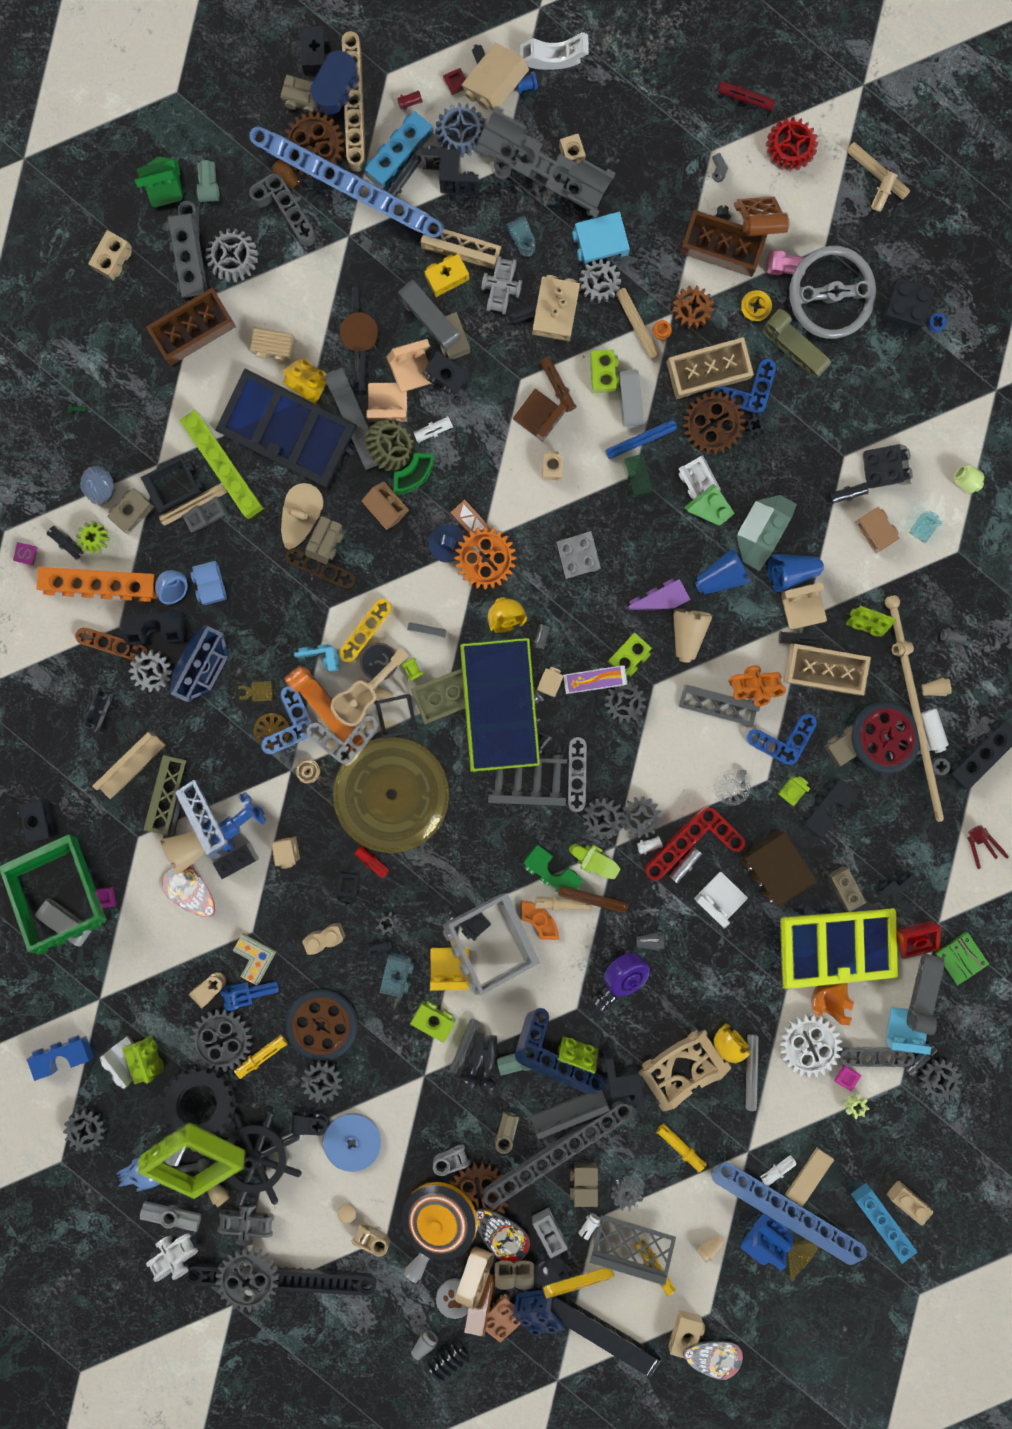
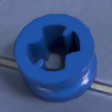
M941 313L933 314L927 320L928 329L931 332L941 331L946 326V317ZM937 319H939V320H940L939 326L937 325V326L935 327V326L933 325V323H934Z

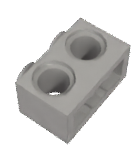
M549 1207L532 1216L533 1226L550 1258L568 1249L566 1240Z

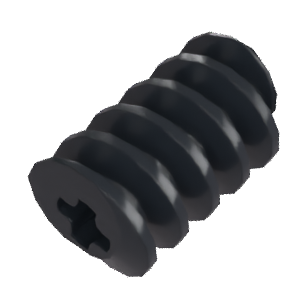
M457 1339L458 1346L451 1343L452 1351L447 1347L445 1348L446 1355L441 1352L438 1353L440 1360L433 1357V1365L429 1361L426 1363L430 1373L439 1382L445 1381V1378L450 1377L452 1372H457L458 1368L464 1366V1363L470 1362L468 1350L460 1339Z

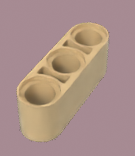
M477 1246L472 1249L455 1296L456 1302L471 1309L477 1307L494 1260L493 1253Z

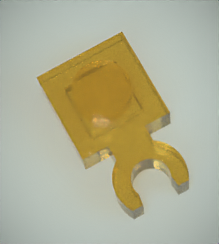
M272 681L251 682L252 688L245 685L238 687V689L246 690V695L240 696V700H247L252 696L253 702L273 701Z

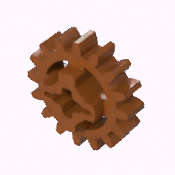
M697 285L694 290H692L691 286H688L687 291L682 288L680 290L681 295L676 294L675 299L677 301L672 303V306L676 307L672 310V314H677L675 321L680 319V325L683 326L686 323L687 329H690L691 325H694L695 329H697L699 323L704 326L706 323L705 319L710 320V314L714 311L710 307L714 304V301L708 300L711 294L705 295L706 289L703 288L699 291ZM687 296H691L688 300L684 299ZM694 301L695 310L692 313L691 304ZM702 315L700 318L695 319V316Z

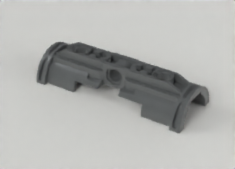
M495 106L474 152H479L481 156L485 153L528 178L587 209L586 214L596 218L599 213L597 207L608 185L613 180L615 172L609 169L604 171L584 159L580 164H577L559 154L556 161L539 152L542 143L524 134L526 126L503 114L504 110ZM501 148H508L510 156H504L501 153ZM521 158L525 159V164L521 162ZM555 177L559 178V183L555 181ZM570 185L577 187V194H572L569 191Z

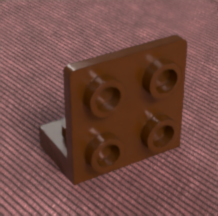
M534 389L515 414L513 420L543 442L564 415L567 407L562 403L557 405L539 390Z

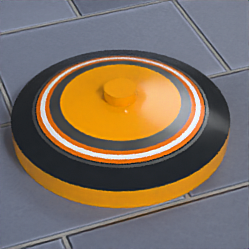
M432 1182L420 1186L407 1199L402 1212V1225L407 1239L417 1251L432 1259L450 1260L462 1255L470 1247L477 1233L478 1220L472 1202L461 1190L447 1183Z

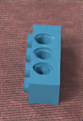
M416 111L412 115H407L400 129L394 130L388 143L383 144L379 148L374 159L371 158L366 163V176L379 188L385 190L388 187V183L394 180L412 153H417L432 136L433 126ZM408 133L415 134L413 138L406 137ZM396 147L402 148V151L399 153H395L393 150ZM383 162L390 163L388 167L380 166Z
M867 1183L851 1194L902 1264L917 1253Z

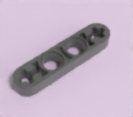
M844 1047L838 1053L841 1056L838 1059L845 1066L908 1067L913 1064L915 1059L912 1052L892 1050L889 1047ZM847 1052H849L850 1055L857 1056V1059L855 1057H850L848 1061H846V1059L843 1058V1056H846ZM865 1052H870L872 1056L868 1062L862 1060V1055ZM884 1052H889L891 1056L887 1062L881 1060V1055ZM904 1053H906L909 1058L905 1059V1062L901 1058H895V1054L897 1056H904Z

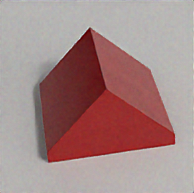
M929 921L896 931L897 943L902 959L939 950L941 927L935 922Z

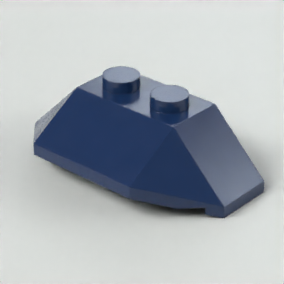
M205 625L190 638L173 670L170 688L171 695L189 702L193 698L199 697L212 689L228 658L222 632Z

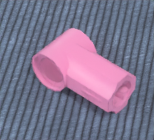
M778 250L770 251L767 273L772 275L794 274L795 269L805 257L786 255L785 252Z

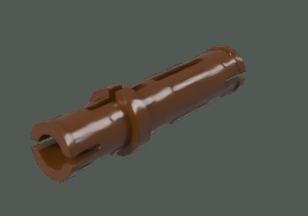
M550 356L543 358L539 363L556 392V398H559L561 403L567 407L566 413L574 410L577 406L569 394L570 390L562 381Z

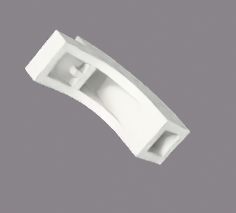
M583 32L564 42L546 43L532 38L520 45V55L524 58L527 66L534 69L568 68L581 63L580 58L589 54L588 34Z

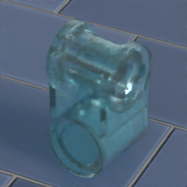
M523 215L506 225L521 255L528 257L534 254L536 246L530 226Z

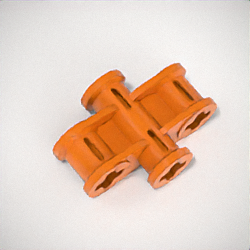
M753 665L747 667L744 670V674H736L730 677L728 682L733 688L734 699L754 698L755 706H764L771 701L770 697L776 698L786 693V688L781 682V674L779 672L760 674V666Z

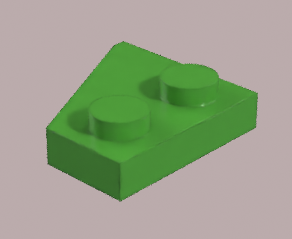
M714 484L684 507L688 512L719 526L735 514L718 487Z

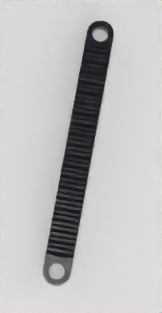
M211 1262L192 1263L187 1267L189 1271L184 1274V1279L186 1283L192 1286L220 1287L221 1285H215L217 1279H219L216 1277V1274L220 1271L218 1269L220 1264H212ZM249 1264L243 1266L245 1268H251ZM278 1266L275 1272L280 1274L276 1280L279 1282L278 1287H276L277 1291L368 1296L374 1293L377 1285L374 1275L357 1271H334L333 1269L327 1271L326 1269L319 1270L318 1268L312 1270L311 1268L296 1269L295 1267L281 1268ZM197 1270L200 1276L197 1279H193L189 1272ZM262 1275L257 1276L260 1281L266 1280ZM230 1278L232 1283H238L236 1278ZM370 1280L372 1287L365 1289L362 1286V1282Z

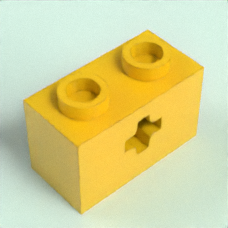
M451 254L445 257L443 262L431 264L424 271L425 278L435 297L470 280L469 273L459 254L455 256ZM446 271V273H449V276H446L443 272Z

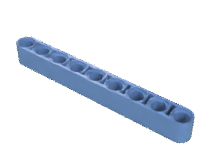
M724 1162L712 1171V1180L717 1185L843 1262L853 1265L866 1258L867 1251L863 1244L734 1165Z

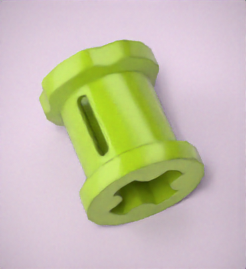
M415 657L400 665L408 674L409 682L424 675V672L419 669L415 662Z

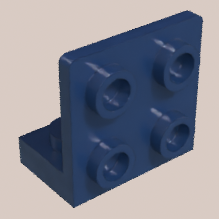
M543 1290L516 1294L513 1316L530 1334L539 1336L544 1333H557V1331L565 1330V1325L550 1311L552 1297L546 1298Z

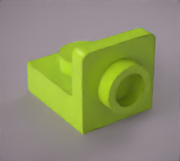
M791 776L778 795L794 806L810 788L806 786L808 782L802 777L796 778Z

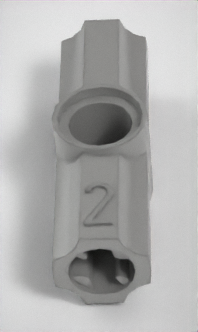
M145 1201L141 1209L140 1219L159 1223L165 1228L177 1227L197 1232L201 1213L183 1210L176 1205L165 1206ZM167 1214H172L175 1219H169Z

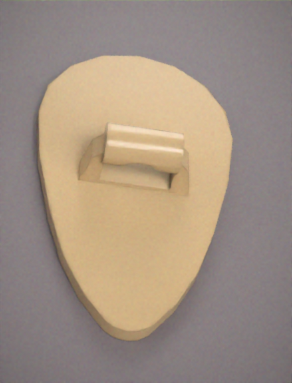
M302 483L295 485L286 495L283 506L281 533L284 546L289 550L297 547L306 539L323 509L324 501L322 494L311 484Z

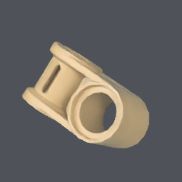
M219 972L213 973L203 983L198 985L189 996L202 1009L225 986L226 977Z
M360 1223L356 1236L351 1240L352 1244L375 1256L385 1255L390 1244L388 1235L366 1223ZM376 1242L384 1243L385 1247H378Z

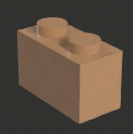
M384 481L373 487L362 500L364 505L386 530L396 525L409 511Z
M876 507L855 521L875 553L882 551L900 539L898 537V530L894 525H890L886 512L879 507Z

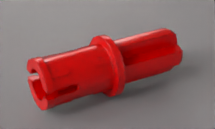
M363 846L354 853L355 856L367 865L366 868L369 867L379 877L384 878L389 872V869L376 859L377 856L374 857Z

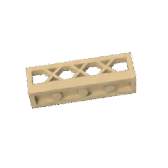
M430 225V232L437 233L439 227ZM445 229L443 235L440 236V240L427 235L422 236L421 247L423 249L446 256L459 254L463 261L495 270L497 257L501 251V246ZM452 237L456 238L460 245L446 242V240ZM473 243L478 250H472L464 246ZM488 248L496 250L494 256L483 253V251Z
M147 732L93 787L96 790L101 789L109 799H112L167 745L154 732Z

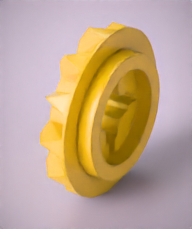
M759 290L747 293L741 302V311L745 318L751 321L760 322L768 317L772 309L770 297L765 292ZM757 299H759L758 306L761 309L754 313V307L751 304L754 305Z

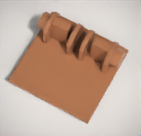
M507 1293L500 1295L496 1303H492L493 1308L490 1306L486 1325V1332L500 1343L520 1325V1322L513 1316L515 1305L510 1302L511 1298Z

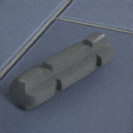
M928 1043L931 1046L930 1055L919 1053L915 1057L913 1064L905 1068L906 1072L912 1077L918 1073V1069L921 1070L931 1059L930 1056L937 1052V1049L932 1044Z

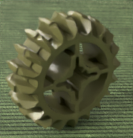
M380 420L372 425L365 435L364 443L368 445L365 450L370 452L368 457H372L374 459L373 464L378 463L379 468L384 467L385 471L392 470L393 472L403 469L414 456L415 447L412 446L414 441L409 438L411 434H407L406 428L401 427V422L395 424L394 420Z

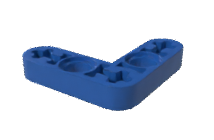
M770 359L760 362L751 393L725 386L716 387L713 389V392L715 394L722 391L723 396L731 393L729 401L736 395L741 396L743 404L738 411L749 414L755 412L758 415L766 407L776 365ZM768 364L771 370L766 374V378H763L765 369L762 367ZM757 383H765L767 386L766 391H758ZM758 396H761L759 400L761 407L755 410L752 404L756 402Z
M804 714L800 716L785 744L756 729L747 733L746 741L750 746L787 765H793L800 757L817 722L813 715ZM810 718L809 722L812 724L811 726H806L804 730L808 732L807 735L804 732L798 731V728L803 729L805 725L803 719ZM758 733L759 739L765 740V737L767 738V740L763 744V748L760 747L762 743L758 741H755L754 743L752 742L753 739L751 738V735H756ZM796 734H800L803 737V742L800 745H796L793 742V737ZM770 742L777 744V750L773 753L767 750V745ZM782 746L784 747V749L782 750L783 752H792V760L789 759L788 761H786L787 757L782 754H780L779 757H777V755L781 751Z

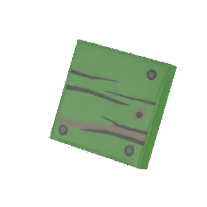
M964 932L935 952L936 956L944 958V968L957 986L989 965L968 932Z

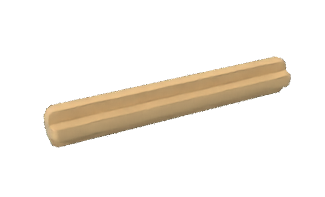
M852 143L847 152L882 182L886 169L859 145ZM896 178L891 190L901 199H904L909 194L910 189Z
M625 288L617 291L616 296L649 359L657 357L659 352Z
M220 483L159 516V519L163 525H167L195 507L202 506L213 498L228 493V491Z

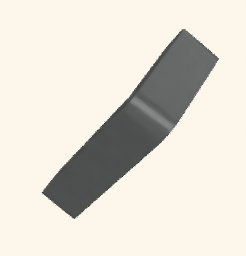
M342 367L325 374L324 377L342 417L357 424L352 440L365 469L368 470L379 465L378 463L373 464L374 459L368 457L370 452L365 450L366 446H368L364 443L365 435L369 428Z

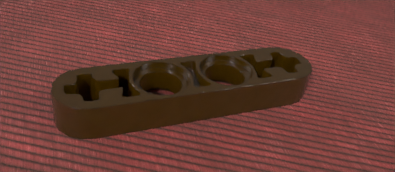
M292 548L285 555L287 563L341 588L351 589L356 584V578L351 572L327 562V564H324L315 559L317 568L309 570L307 563L310 560H314L312 558L306 557L303 561V567L300 566L302 564L300 561L295 560L291 562L290 555H294L295 552H297L299 558L304 559L305 552L299 549ZM331 567L335 570V575L332 578L325 577L324 571L326 568ZM339 571L342 572L340 575L345 578H347V576L350 575L352 583H347V585H344V581L339 578L338 582H335V580L338 577Z

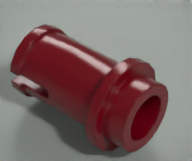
M419 90L404 96L401 94L397 98L401 110H407L410 106L423 103Z

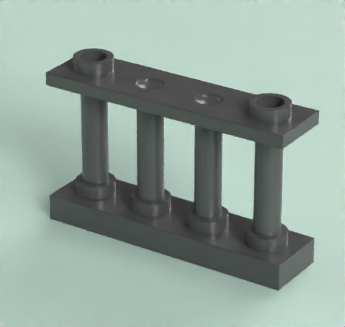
M494 752V756H490V760L495 761L530 759V757H506V753ZM552 755V758H540V766H534L533 792H531V796L523 795V792H521L522 767L515 768L514 791H512V795H504V791H502L503 769H495V791H493V794H489L488 803L565 806L566 798L562 797L560 793L561 763H567V759H563V755ZM542 762L553 763V782L550 796H542L541 793Z

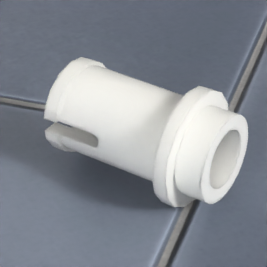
M657 836L646 841L640 840V843H637L640 854L644 853L646 855V852L662 848L660 837Z
M594 1213L587 1215L586 1222L578 1232L582 1237L585 1231H587L584 1236L586 1240H589L595 1228L600 1226L601 1219Z

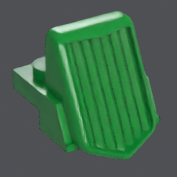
M159 156L146 166L137 169L139 175L135 179L137 188L144 187L153 207L178 202L183 199L177 158Z

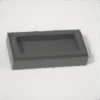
M408 623V631L446 638V629Z

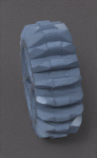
M459 102L458 108L451 104V110L449 111L445 108V115L440 114V121H436L437 128L435 129V134L438 135L437 142H441L440 146L442 149L446 147L457 148L460 150L462 158L466 152L471 156V150L475 151L485 127V119L481 118V112L476 113L475 107L469 109V104L461 107ZM463 118L470 120L474 123V125H472V123L465 122ZM457 119L454 124H449L452 120ZM460 124H462L463 129L462 137L459 132ZM473 134H475L471 140L465 142L467 137L473 136ZM450 138H456L459 143L452 141Z

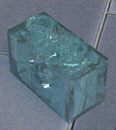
M389 953L379 993L402 998L403 993L408 992L410 982L406 980L408 974L412 975L414 963H411L412 957ZM397 971L400 972L401 976L399 980L395 979V975H393Z

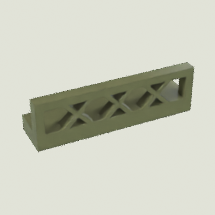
M163 754L144 825L145 831L167 835L177 798L175 792L179 790L186 760ZM169 762L181 763L180 770L172 775L168 769ZM172 779L175 789L167 794L163 785L166 781ZM167 797L170 802V808L162 812L158 804L159 801ZM162 816L166 822L164 830L153 828L154 820Z

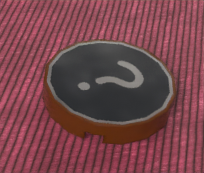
M385 643L370 644L361 654V670L367 677L373 680L391 661L396 652ZM397 666L383 680L391 677L395 673Z

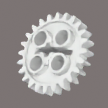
M803 1014V1020L796 1017L797 1023L795 1024L789 1021L791 1027H784L787 1033L780 1034L784 1040L779 1041V1044L784 1046L779 1051L785 1053L781 1058L783 1061L788 1060L786 1062L787 1067L792 1066L791 1070L794 1073L798 1070L800 1076L805 1072L808 1078H810L811 1073L818 1077L819 1071L825 1075L824 1069L826 1068L831 1071L830 1064L837 1065L834 1059L841 1058L837 1051L842 1050L837 1045L842 1040L836 1038L840 1035L838 1031H834L836 1027L833 1024L829 1025L830 1021L827 1019L823 1021L821 1016H818L816 1019L813 1014H811L810 1019L805 1014ZM814 1029H819V1034L816 1037H811V1032ZM804 1030L808 1039L812 1042V1048L818 1057V1061H815L812 1051L808 1048L809 1044L802 1033ZM797 1037H801L802 1042L799 1045H794V1040ZM826 1046V1053L819 1054L820 1048ZM810 1055V1059L807 1062H802V1057Z

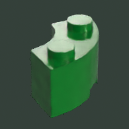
M414 453L413 461L407 468L394 472V493L396 495L410 493L424 484L432 472L435 459L434 454Z

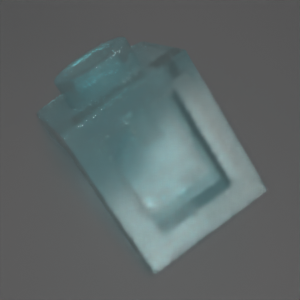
M926 511L920 515L909 533L923 543H926L935 529L942 524V521L939 520V516L934 512Z

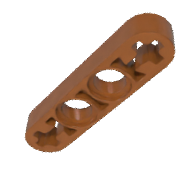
M80 628L75 634L77 642L82 645L136 661L135 656L137 655L130 653L131 648L138 651L142 648V651L149 654V649L141 644L134 645L133 647L126 645V651L119 653L117 645L121 642L125 643L124 639L90 628ZM87 631V635L95 637L94 645H92L93 640H84L81 634H85ZM103 636L108 639L106 647L99 645V639Z

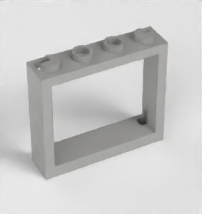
M508 893L499 894L442 925L444 928L443 934L448 941L450 940L452 945L451 951L455 958H458L461 964L459 966L460 970L469 981L468 987L475 995L482 996L540 963ZM498 904L524 961L480 985L455 932L454 926Z

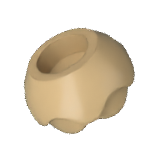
M303 760L297 766L296 775L303 783H313L320 775V768L313 760Z

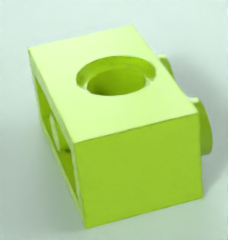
M422 1001L411 1020V1025L444 1043L455 1025L456 1019L453 1018L454 1015L446 1010L442 1012L437 1009L438 1006L431 1001ZM436 1016L440 1021L437 1024H432L429 1018Z

